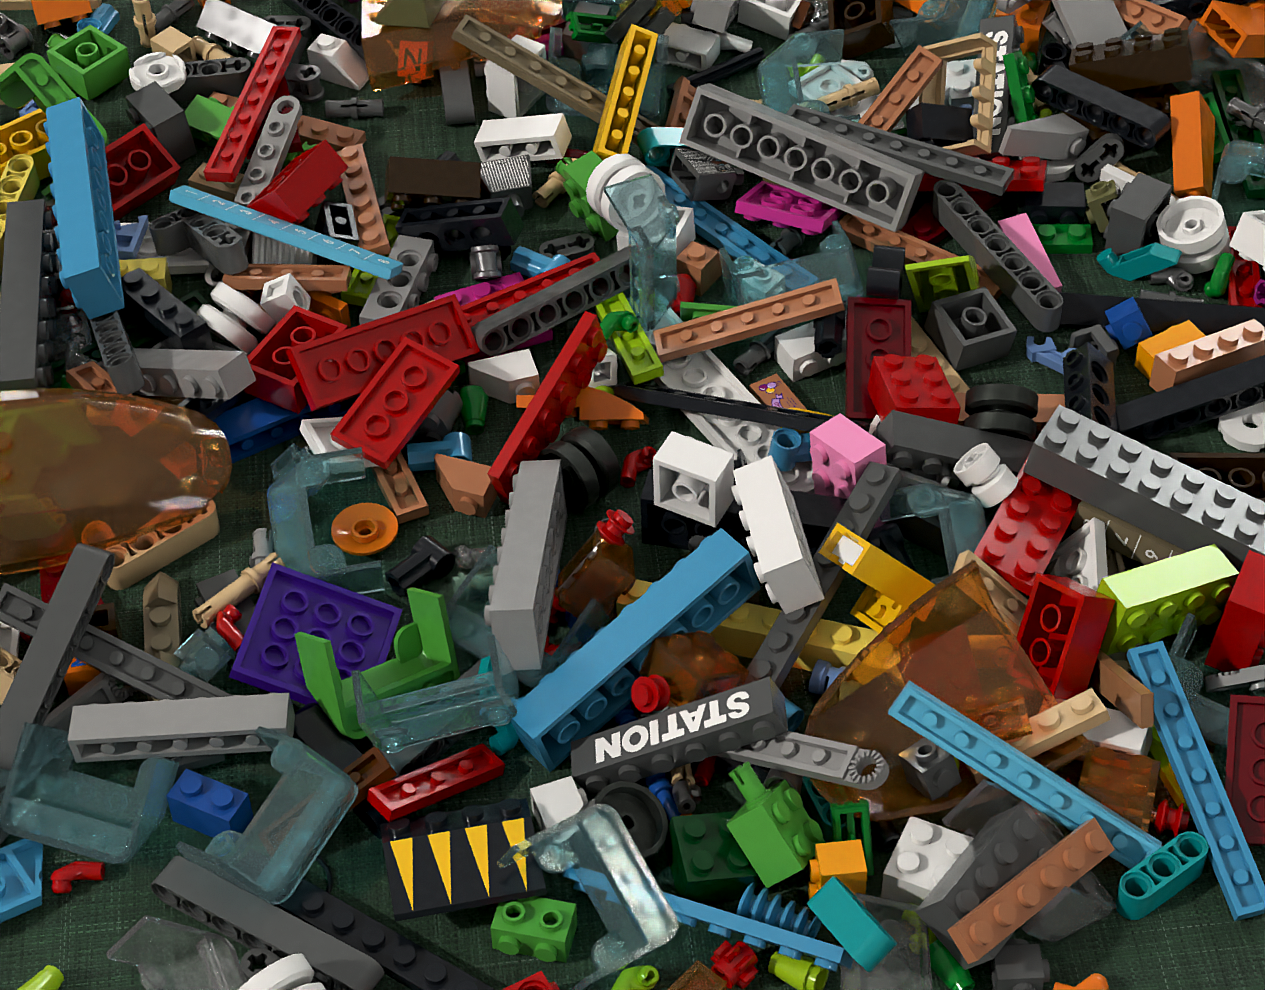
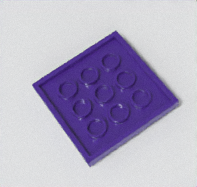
M272 562L229 678L271 693H289L291 700L305 705L315 702L320 707L306 687L294 634L304 632L330 640L336 667L339 670L341 680L386 661L403 609Z

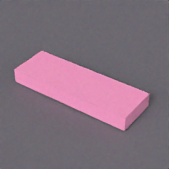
M1027 213L998 221L997 226L1051 285L1060 292L1062 284Z

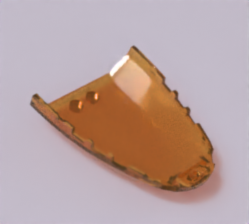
M362 0L361 40L372 91L433 77V70L448 65L453 70H457L460 68L461 61L477 57L479 61L485 60V57L451 38L454 30L466 14L510 40L516 34L535 40L541 37L542 28L546 25H556L563 15L562 0H446L429 28L377 25L375 18L387 0Z
M69 388L0 391V575L66 564L78 543L102 550L123 542L134 544L140 536L156 530L162 533L205 512V505L218 492L223 493L231 475V450L225 435L216 423L202 413L182 406L129 394Z
M975 560L938 583L914 601L893 622L888 623L857 654L844 671L837 676L818 700L808 718L804 735L858 746L860 749L875 750L877 753H880L889 765V775L886 781L876 789L862 790L815 778L810 779L820 795L829 803L841 805L847 801L859 803V800L867 799L870 821H891L910 818V816L927 815L964 806L1007 791L990 779L977 784L965 763L959 760V775L962 782L950 790L949 796L937 798L933 801L924 797L920 791L907 782L898 756L899 753L924 737L888 714V709L909 680L994 735L1058 704L994 605L981 577L979 565ZM1080 734L1031 759L1053 772L1092 751L1096 746L1092 740L1090 741L1083 734ZM876 764L866 766L862 770L861 776H872V772L875 773L874 769L877 768ZM860 812L854 813V817L861 818Z

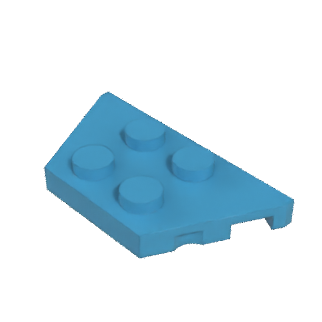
M41 832L0 848V923L42 905L43 835Z

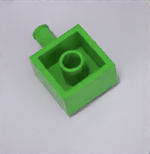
M91 24L67 39L63 38L60 34H53L48 40L49 50L47 55L50 66L71 90L88 101L129 76L131 65L127 47Z
M592 150L575 161H572L569 157L563 158L568 165L566 166L560 160L556 165V171L566 180L563 182V185L571 199L569 207L572 213L577 218L581 217L593 234L597 233L605 241L610 240L617 235L619 230L615 229L605 218L601 217L591 208L586 196L589 177L603 160Z
M749 761L739 765L728 775L733 779L747 802L726 825L765 887L769 888L803 870L809 863V860L815 855V844L825 843L818 823L811 819L804 809L801 796L797 790L790 787L785 779L765 789Z

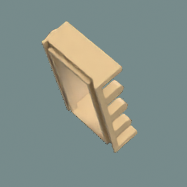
M980 32L923 46L941 58L943 66L919 95V103L944 105L947 61L981 54V58L973 61L975 70L980 72V86L972 88L973 97L979 101L978 114L971 115L970 117L971 125L977 128V140L971 139L964 143L942 148L969 156L991 154L997 42Z

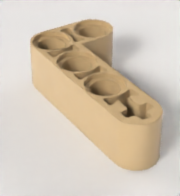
M202 496L191 499L120 541L108 528L103 526H94L86 530L82 535L81 541L83 544L115 554L114 567L106 586L113 590H124L213 539L220 531V524L214 501L209 497Z

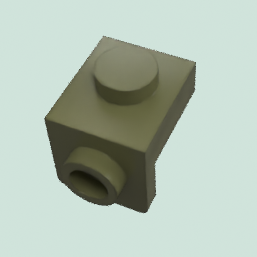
M1114 180L1097 182L1090 189L1085 190L1089 206L1086 207V215L1091 225L1096 223L1100 233L1105 231L1110 219L1102 203L1118 197Z

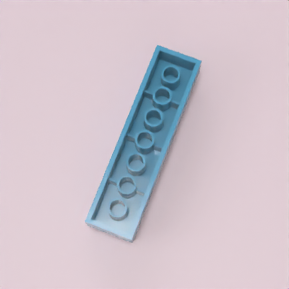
M77 97L46 108L47 121L43 125L49 138V142H46L45 145L51 158V162L48 163V170L53 179V183L50 184V190L55 200V205H52V211L58 223V226L54 227V231L60 243V248L56 250L62 265V270L59 271V278L63 287L71 290L77 309H83L90 320L123 309L125 305L104 138L81 98Z
M722 528L713 535L707 536L702 540L697 549L686 558L680 559L668 574L661 580L652 583L646 593L634 603L625 606L618 617L607 626L600 628L593 638L581 649L573 651L560 667L553 673L545 675L538 686L526 696L517 699L512 708L506 713L523 746L549 772L555 769L571 755L572 741L595 734L632 701L631 688L637 678L642 676L648 677L654 674L661 676L761 589L749 551Z

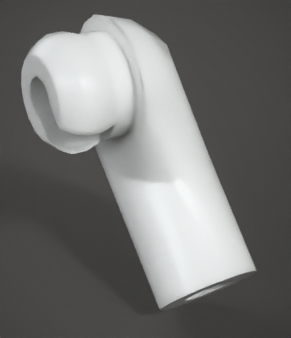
M718 31L715 33L720 35V50H736L742 53L751 50L752 40L727 33L726 31L724 33Z
M838 59L839 66L861 81L874 77L873 70L866 62Z

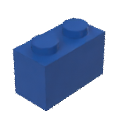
M189 769L184 770L166 795L174 822L234 847L254 821L248 793Z

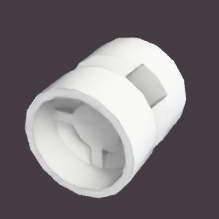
M988 443L979 444L969 450L960 458L953 470L966 487L973 486L971 492L984 508L1000 503L1015 489L1018 483L1017 477L1006 464H999V456Z

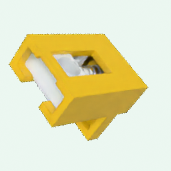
M838 522L818 552L842 567L852 576L867 584L850 614L891 642H894L898 634L903 631L912 612L921 618L924 617L928 609L933 606L938 593L942 589Z

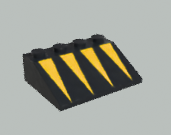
M509 798L502 800L500 803L484 806L469 805L461 810L450 812L435 811L422 817L398 818L388 823L380 824L395 922L547 894L527 798Z

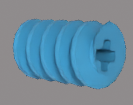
M753 882L747 887L740 899L736 915L815 939L822 922L817 916L812 921L808 920L810 908L805 906L799 914H796L795 901L791 900L783 908L781 907V894L778 893L770 902L768 901V888L764 887L758 895H755L756 883Z

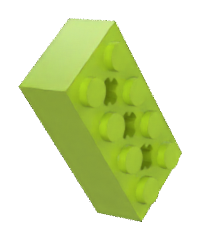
M1215 544L1102 578L1097 592L1114 599L1115 603L1100 649L1106 655L1120 651L1127 652L1138 643L1140 645L1148 642L1155 643L1163 637L1176 633L1183 634L1191 628L1215 623L1222 615V609L1232 592L1239 572Z

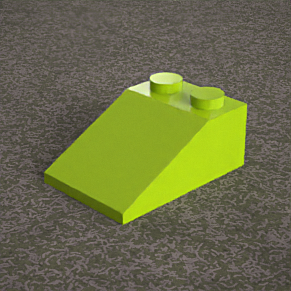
M970 255L905 265L920 313L929 312L932 301L980 288L975 258Z

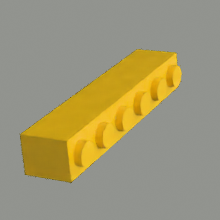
M631 24L620 46L593 147V152L602 160L615 154H628L658 38L657 33Z

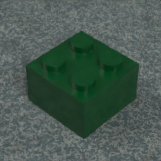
M738 811L673 816L671 818L665 847L678 897L698 903L739 900L751 883H756V889L760 877L726 825Z

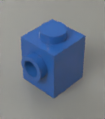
M1134 297L1105 311L1110 323L1105 328L1111 339H1114L1115 342L1120 341L1124 350L1153 335Z

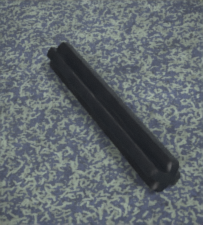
M758 47L686 78L690 80V84L695 88L708 83L713 84L764 62L766 55L764 50ZM672 83L666 87V91L671 100L673 99L674 95L673 86L675 83Z

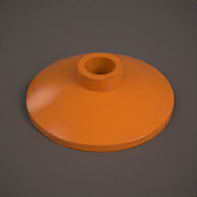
M359 503L345 508L335 517L331 526V535L336 546L348 554L357 556L372 555L385 550L394 542L398 534V521L394 513L387 507L376 503Z

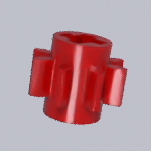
M725 940L713 952L714 955L710 958L715 963L711 967L712 975L722 986L728 989L737 984L743 990L758 973V970L754 967L758 962V958L755 952L742 941H737L732 946Z

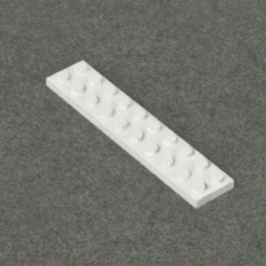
M652 289L628 300L657 354L653 331L682 323L683 321ZM710 349L663 362L664 376L653 379L660 387L761 404ZM680 409L714 447L734 453V460L737 459V450L741 449L745 455L747 465L768 456L773 433L780 428L774 425ZM812 461L798 462L792 470L780 471L790 490L815 494L814 481L812 479Z

